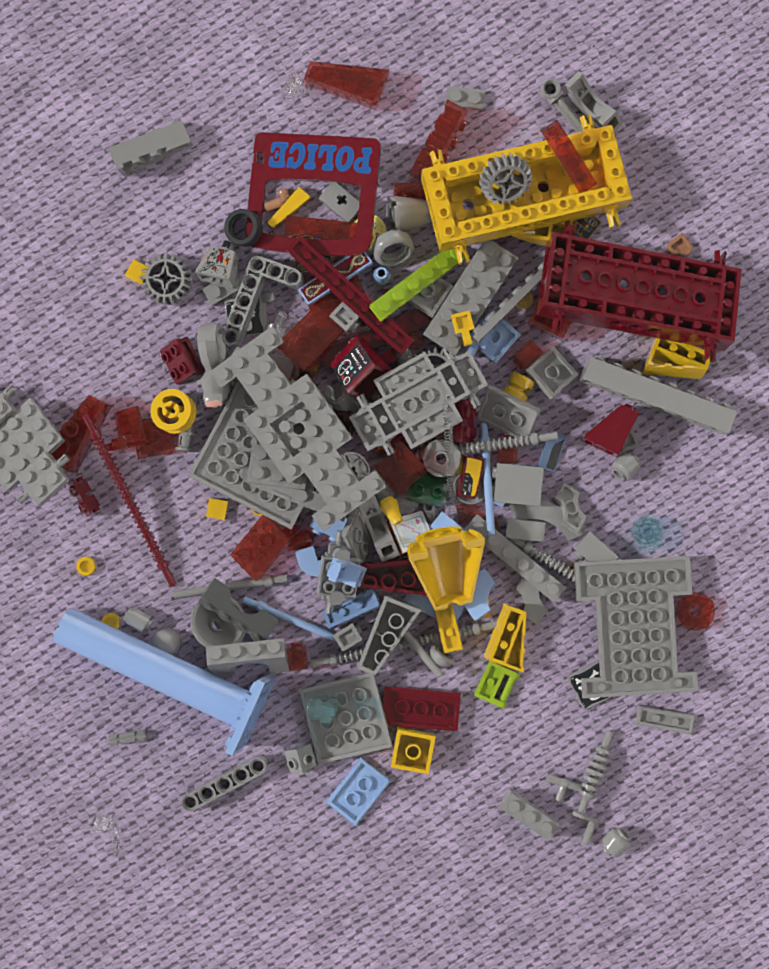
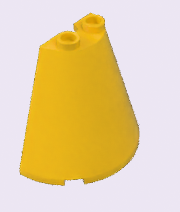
M456 526L440 527L418 535L414 543L410 542L407 549L408 558L435 611L445 610L452 603L462 606L473 601L485 545V538L479 532L469 529V532L463 531L462 527Z

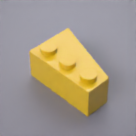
M655 338L642 374L702 379L708 370L710 356L705 362L703 361L704 350L701 348Z
M503 603L496 627L492 632L484 657L489 661L523 673L524 637L526 635L525 611Z

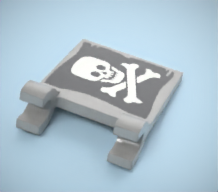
M267 293L259 296L245 336L261 334L271 326H274L277 332H281L280 324L268 325L266 303L277 302L276 294ZM245 298L242 302V306H247L250 302V299ZM235 299L224 300L226 320H228ZM242 316L236 318V325L242 323ZM236 334L230 335L229 338H236Z
M599 660L566 676L583 710L610 698H582L581 678L600 677Z

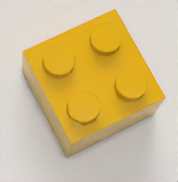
M397 726L391 768L429 775L436 738L435 733Z

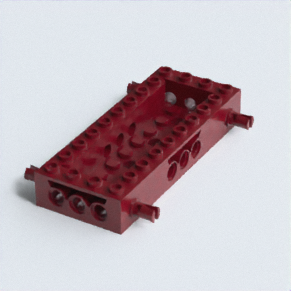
M570 220L565 221L564 234L553 232L547 241L537 316L553 318L551 332L554 333L558 325V334L564 333V322L568 321L704 347L703 361L706 362L710 356V363L716 362V350L725 351L735 342L742 269L725 266L726 251L721 256L720 250L714 251V263L592 240L575 236L578 223L575 221L571 228ZM581 273L589 274L591 279L589 281L583 280ZM619 281H626L628 288H622ZM657 288L665 289L666 295H660L657 292ZM695 295H701L704 303L697 302Z

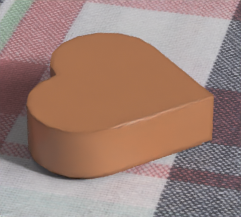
M683 233L671 240L666 247L667 252L671 255L679 254L682 257H686L692 252V245Z

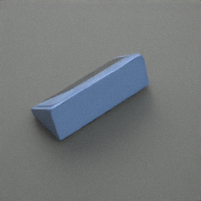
M558 433L557 440L544 442L537 467H542L544 470L555 473L567 436Z

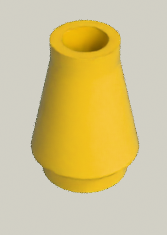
M388 496L379 502L380 509L392 522L393 526L403 522L397 499H394L393 496Z

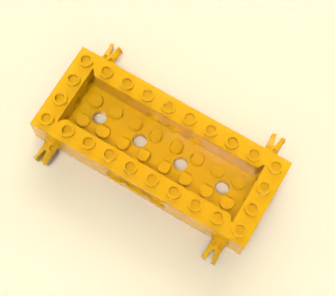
M589 114L587 121L585 116L579 118L583 132L446 164L444 163L442 150H438V159L434 151L430 152L433 167L422 169L421 182L439 251L455 249L458 264L462 265V255L466 263L471 261L466 247L468 245L565 223L567 220L574 221L606 213L609 229H613L614 222L617 228L620 227L622 224L617 210L627 208L632 200L612 125L595 129L592 115ZM503 153L507 157L511 153L513 156L518 155L521 159H525L527 165L530 166L532 185L528 186L529 192H523L524 198L519 196L517 202L512 200L510 205L504 202L501 206L498 202L494 204L491 200H488L482 193L479 180H481L480 173H483V166H489L488 161H494L495 156L501 158ZM513 170V173L519 175V171ZM583 175L586 181L578 183L575 180V176ZM542 183L546 184L548 186V191H539L538 185ZM492 184V187L499 189V186ZM470 201L474 207L471 210H466L463 207V203Z

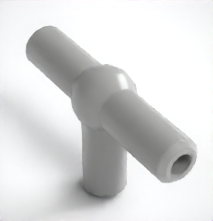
M549 774L546 776V782L559 785L555 800L558 802L563 801L567 788L579 792L583 790L582 784L569 781L567 778H559Z

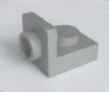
M343 302L329 316L348 335L351 332L357 331L361 325L360 317Z
M351 622L348 626L333 634V637L341 650L345 651L363 640L361 635L364 633L359 624L354 625Z

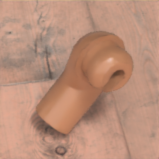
M288 189L279 190V198L265 203V208L268 212L280 208L290 197Z

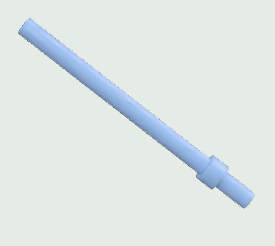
M480 423L481 437L479 438V443H482V440L487 442L489 439L491 441V438L488 436V424ZM486 449V452L482 450V459H484L483 477L487 535L493 536L495 535L490 451Z
M246 596L244 597L242 603L255 608L257 612L264 609L274 617L337 642L333 637L335 633L270 607L261 600L258 602Z

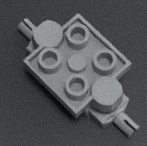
M337 530L336 541L330 542L328 552H325V556H321L316 593L322 595L321 599L327 602L325 611L327 614H333L334 605L342 604L344 597L356 598L357 587L354 588L343 582H332L326 576L333 557L344 559L357 565L361 564L359 558H350L349 549L346 543L343 542L342 530Z

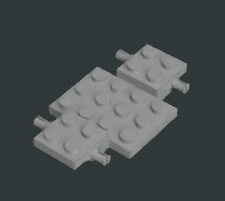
M449 346L446 349L444 348L442 351L447 361L435 369L426 352H423L373 380L383 398L374 403H368L364 394H361L356 398L362 408L349 417L367 451L369 452L376 447L383 446L388 456L391 453H395L390 441L403 433L411 450L441 434L445 430L443 411L449 409L444 408L442 405L447 404V400L451 406L452 427L463 421L454 404L469 398L474 409L477 408L474 400L480 406L481 404L476 394L479 390L487 387L488 383L470 351L454 356Z
M10 384L5 391H0V484L6 492L10 493L21 483L24 492L16 498L18 502L23 504L31 497L38 506L42 507L69 482L62 467L70 458L63 454L56 461L52 453L65 440L33 399L29 398L18 409L15 408L8 397L16 389Z

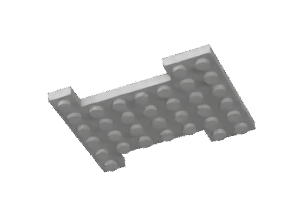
M690 556L575 562L576 601H596L600 677L581 678L582 698L698 691L696 671L678 672L673 596L692 595Z

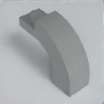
M578 71L565 84L569 91L567 95L586 118L589 114L592 115L594 126L600 128L612 125L615 132L623 124L617 111L605 104L594 93L581 72Z
M374 495L358 507L382 562H385L400 554Z

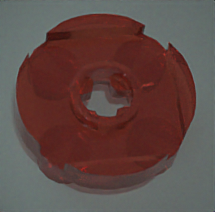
M700 592L684 595L676 605L677 618L684 627L690 630L705 629L714 619V603L707 595ZM698 606L700 614L693 617V613L690 610Z

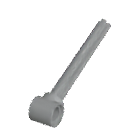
M556 79L545 80L539 90L540 97L544 101L549 102L550 105L554 104L577 133L583 132L579 116L562 97L564 93L561 91L559 82ZM551 86L555 93L548 94L545 87Z

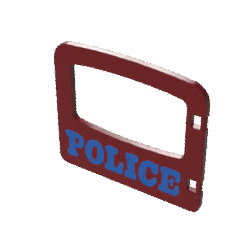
M258 133L254 140V156L247 210L258 212L261 221L263 220L266 184L269 181L317 180L359 186L361 191L357 231L354 238L304 240L322 256H355L365 253L370 248L372 242L381 156L380 141L375 138ZM259 153H264L263 164H258ZM248 217L245 228L246 238L250 236L253 230L252 220ZM262 231L259 241L252 246L263 250L288 253L286 251L287 248L297 238L263 233Z

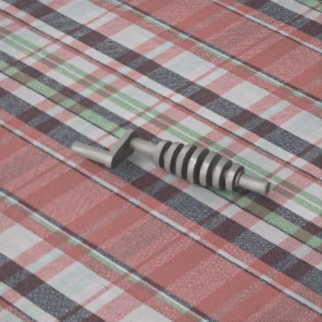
M606 731L602 745L595 749L599 751L598 755H592L593 758H596V761L589 760L588 764L594 767L593 769L587 767L585 769L591 775L590 777L587 775L583 776V779L588 780V783L582 782L581 786L586 789L585 791L580 790L582 800L578 811H573L572 813L576 817L589 821L581 842L589 845L599 820L584 814L591 798L595 799L596 797L592 792L599 791L595 784L602 785L603 783L597 780L598 776L602 778L606 776L600 773V770L607 771L608 768L603 766V762L609 763V759L605 758L606 754L611 755L608 748L614 733Z

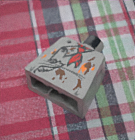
M224 240L221 248L209 247L195 271L200 281L234 288L239 259L236 253L232 251L234 247L232 242Z

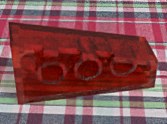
M310 61L304 77V84L376 111L389 78V69Z
M448 99L444 105L443 114H440L437 118L434 131L430 132L425 142L426 146L422 148L410 171V175L420 181L422 169L433 167L429 153L434 151L438 159V150H442L444 163L446 164L450 157L447 153L450 148H455L459 140L457 138L459 131L463 132L468 124V121H466L468 110Z
M88 395L74 411L72 417L61 426L58 432L65 442L52 455L56 461L63 454L70 458L62 467L63 469L72 473H78L94 442L89 437L90 432L82 416L89 413L97 430H100L112 405L95 396Z

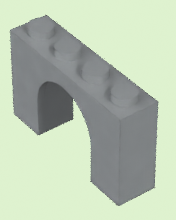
M284 638L206 647L209 671L222 679L233 678L232 668L247 663L267 665L270 673L290 671L289 655Z

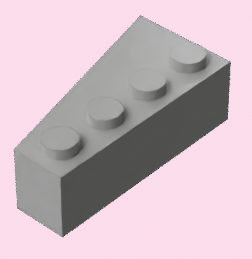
M175 120L163 128L154 129L147 134L109 147L108 149L117 170L123 176H126L191 147L193 144L183 122Z
M385 595L357 669L376 675L423 608L390 595Z

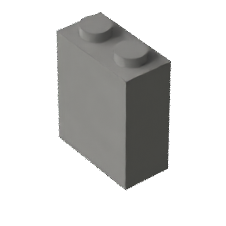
M497 463L496 467H492L491 478L495 479L494 486H492L493 502L540 506L544 468Z

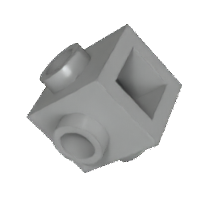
M311 744L298 745L284 751L290 773L304 775L310 772L309 769L316 766Z

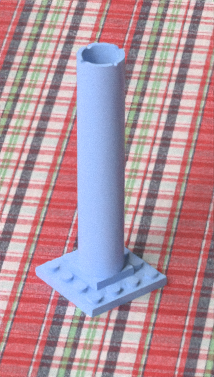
M69 608L64 613L53 637V642L231 725L230 729L235 732L232 736L228 737L225 743L227 747L225 753L231 756L247 745L277 676L272 674L263 676V678L254 681L248 691L73 608Z

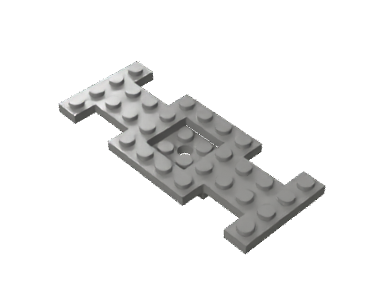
M271 326L211 370L210 373L221 388L236 377L239 379L259 408L244 419L245 423L288 483L293 482L304 473L307 475L327 503L326 506L312 515L321 530L325 531L387 487V485L376 470L361 481L356 477L338 451V448L353 437L308 374H305L292 385L269 354L284 343V340L274 326ZM297 423L304 425L305 430L302 434L295 432L294 427Z

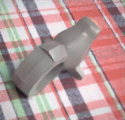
M220 323L200 325L197 334L200 359L206 372L200 380L196 381L197 386H202L204 403L209 408L222 406L223 402L231 396V384L239 381L236 377L221 388L210 373L211 370L227 359V345L222 341L224 330Z

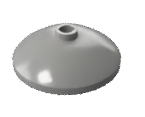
M231 598L234 607L245 614L240 604ZM200 602L195 605L191 613L190 625L192 632L198 642L205 647L240 643L245 636V631L236 629L230 621L222 620L216 612L205 609ZM213 623L217 624L218 629L213 627Z

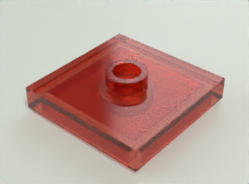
M163 415L165 422L171 424L170 419ZM152 418L131 422L138 459L176 452L173 434L156 426Z

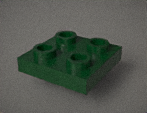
M413 464L407 500L445 507L448 491L447 476H434L426 470L425 466Z

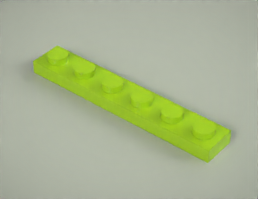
M455 249L440 252L370 304L369 308L382 322L458 265Z

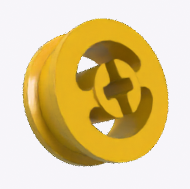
M167 389L160 392L154 398L150 412L156 426L168 433L179 434L185 432L193 425L197 409L190 396L177 389ZM181 399L184 404V408L176 404L172 400ZM163 415L175 421L176 423L167 424L163 418Z

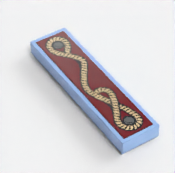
M365 252L361 255L347 256L335 264L334 267L350 280L371 266L373 262ZM317 278L312 279L298 289L308 306L331 292Z

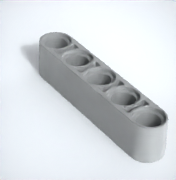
M256 755L190 790L182 799L183 809L190 812L260 776L268 766L267 759L262 755ZM261 761L264 767L256 769L254 762ZM244 770L247 776L240 778L237 775V771ZM227 779L230 786L223 787L220 784V780ZM210 788L213 795L206 796L203 793V789ZM193 797L196 804L189 805L186 798Z

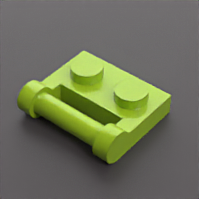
M489 661L474 696L505 709L507 706L506 701L515 681L519 679L521 674ZM504 675H509L500 698H494Z

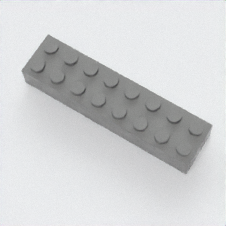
M595 355V357H590L586 360L579 379L580 382L716 433H730L737 411L732 410L733 406L725 403L716 404L714 403L715 400L710 397H697V393L691 390H678L679 386L672 383L662 384L659 378L641 376L642 372L634 369L625 370L623 369L624 366L619 363H606V359Z

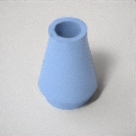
M379 266L374 269L372 279L378 285H385L391 279V272L388 268ZM380 271L385 272V276L380 277L378 273Z

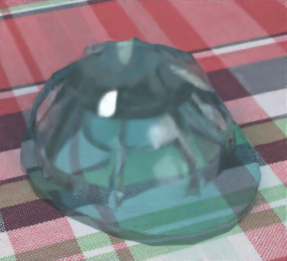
M642 516L633 522L631 536L641 551L654 552L662 543L663 527L657 518Z

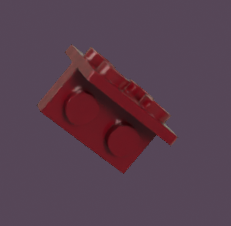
M188 336L182 339L176 338L160 350L161 358L166 363L170 376L176 384H180L184 380L205 371Z

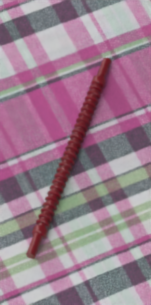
M89 413L84 414L82 418L90 432L89 437L95 441L93 444L97 445L96 450L100 451L101 459L105 460L104 465L108 466L106 469L110 470L109 474L113 476L111 479H114V484L118 485L116 489H120L119 494L123 495L121 498L125 499L124 504L128 505L126 508L130 509V514H133L132 519L135 518L134 523L138 524L137 528H140L139 533L143 534L144 542L148 543L147 548L150 547L149 552L153 553L152 557H155L154 562L158 563L156 565L158 570L162 571L169 586H174L176 581L168 568L169 563L167 560H164L165 556L161 555L163 551L159 550L160 546L156 545L158 542L154 541L155 536L151 535L153 532L149 531L150 527L146 525L148 522H145V517L141 516L143 513L139 512L140 507L136 506L138 503L134 502L135 497H131L133 493L129 492L130 488H127V483H124L125 478H122V473H119L120 468L116 467L115 459L111 458L112 453L108 452L110 449L106 448L107 443L103 442L105 439L101 438V431L97 430Z

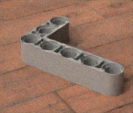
M261 256L251 258L222 333L224 344L231 348H236L243 343L266 279L293 289H299L305 283L303 274L295 268ZM263 262L262 269L257 271V263ZM277 268H280V269H281L280 275L277 276V277H274V276H273L274 270L277 269ZM297 274L299 276L298 281L291 283V277ZM252 280H256V286L250 289L249 283ZM245 298H249V299H250L249 304H248L247 306L243 307V306H242L243 300H244ZM242 316V323L236 325V318ZM236 334V340L230 343V335Z

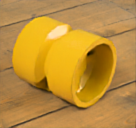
M513 371L508 381L510 385L505 386L503 391L526 402L528 398L526 393L531 392L535 382Z

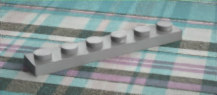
M544 261L539 265V271L536 274L532 272L525 279L526 284L523 287L519 285L512 292L514 296L510 300L506 298L499 305L501 309L497 313L493 311L486 318L488 322L484 326L479 324L473 330L474 336L471 340L476 345L541 282Z
M478 514L466 526L465 529L468 532L469 529L479 532L485 538V546L552 602H555L565 590V586L496 529L495 535L488 536L487 523Z

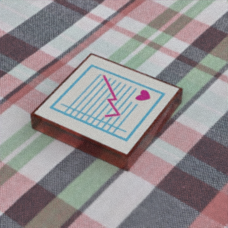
M423 510L402 515L403 522L393 526L390 520H387V525L400 556L408 555V546L410 542L414 543L418 535L431 530Z

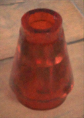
M302 529L285 541V546L290 552L311 547V544L315 543L309 529Z

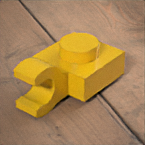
M470 310L451 315L455 335L462 334L464 347L472 345L469 331L475 328Z

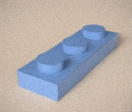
M370 589L357 595L356 598L352 597L340 605H335L333 614L325 613L326 610L322 612L328 629L332 630L380 608L381 603L376 590Z

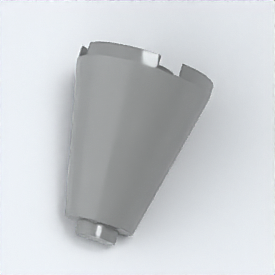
M399 196L387 197L390 200V203H386L387 223L392 225L393 230L408 231L432 222L425 199Z

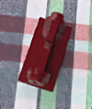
M81 476L75 479L77 483L73 479L69 483L70 487L68 488L71 495L77 498L80 512L82 514L85 513L86 517L92 514L91 510L93 513L100 510V504L94 494L87 497L86 493L92 490L86 478L83 479Z

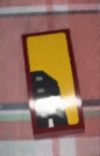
M467 455L463 458L462 473L458 479L456 496L476 499L484 459Z

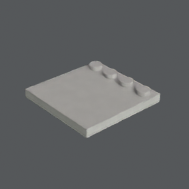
M364 673L299 690L318 764L393 746L375 675Z

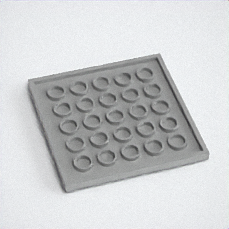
M238 381L188 476L292 530L304 506L247 484L239 475L241 469L249 468L252 443L260 444V442L244 421L245 418L259 408L241 382ZM297 423L294 427L297 434H302L305 430L304 425L301 423ZM307 477L305 488L312 491L314 485Z

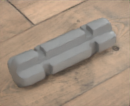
M139 730L136 733L133 731L120 733L119 735H110L109 744L114 746L119 743H133L137 740L145 741L147 734L145 730Z

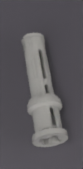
M186 393L197 406L199 395ZM193 425L185 432L179 433L178 446L175 447V450L192 452V438L195 436Z

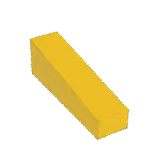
M298 187L267 222L268 225L275 229L307 203L311 197Z

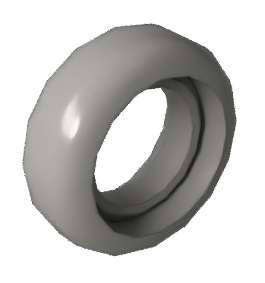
M402 230L384 232L377 237L372 246L374 259L380 265L386 267L404 263L410 258L414 250L412 237ZM392 244H403L399 250L393 253H383L384 249Z

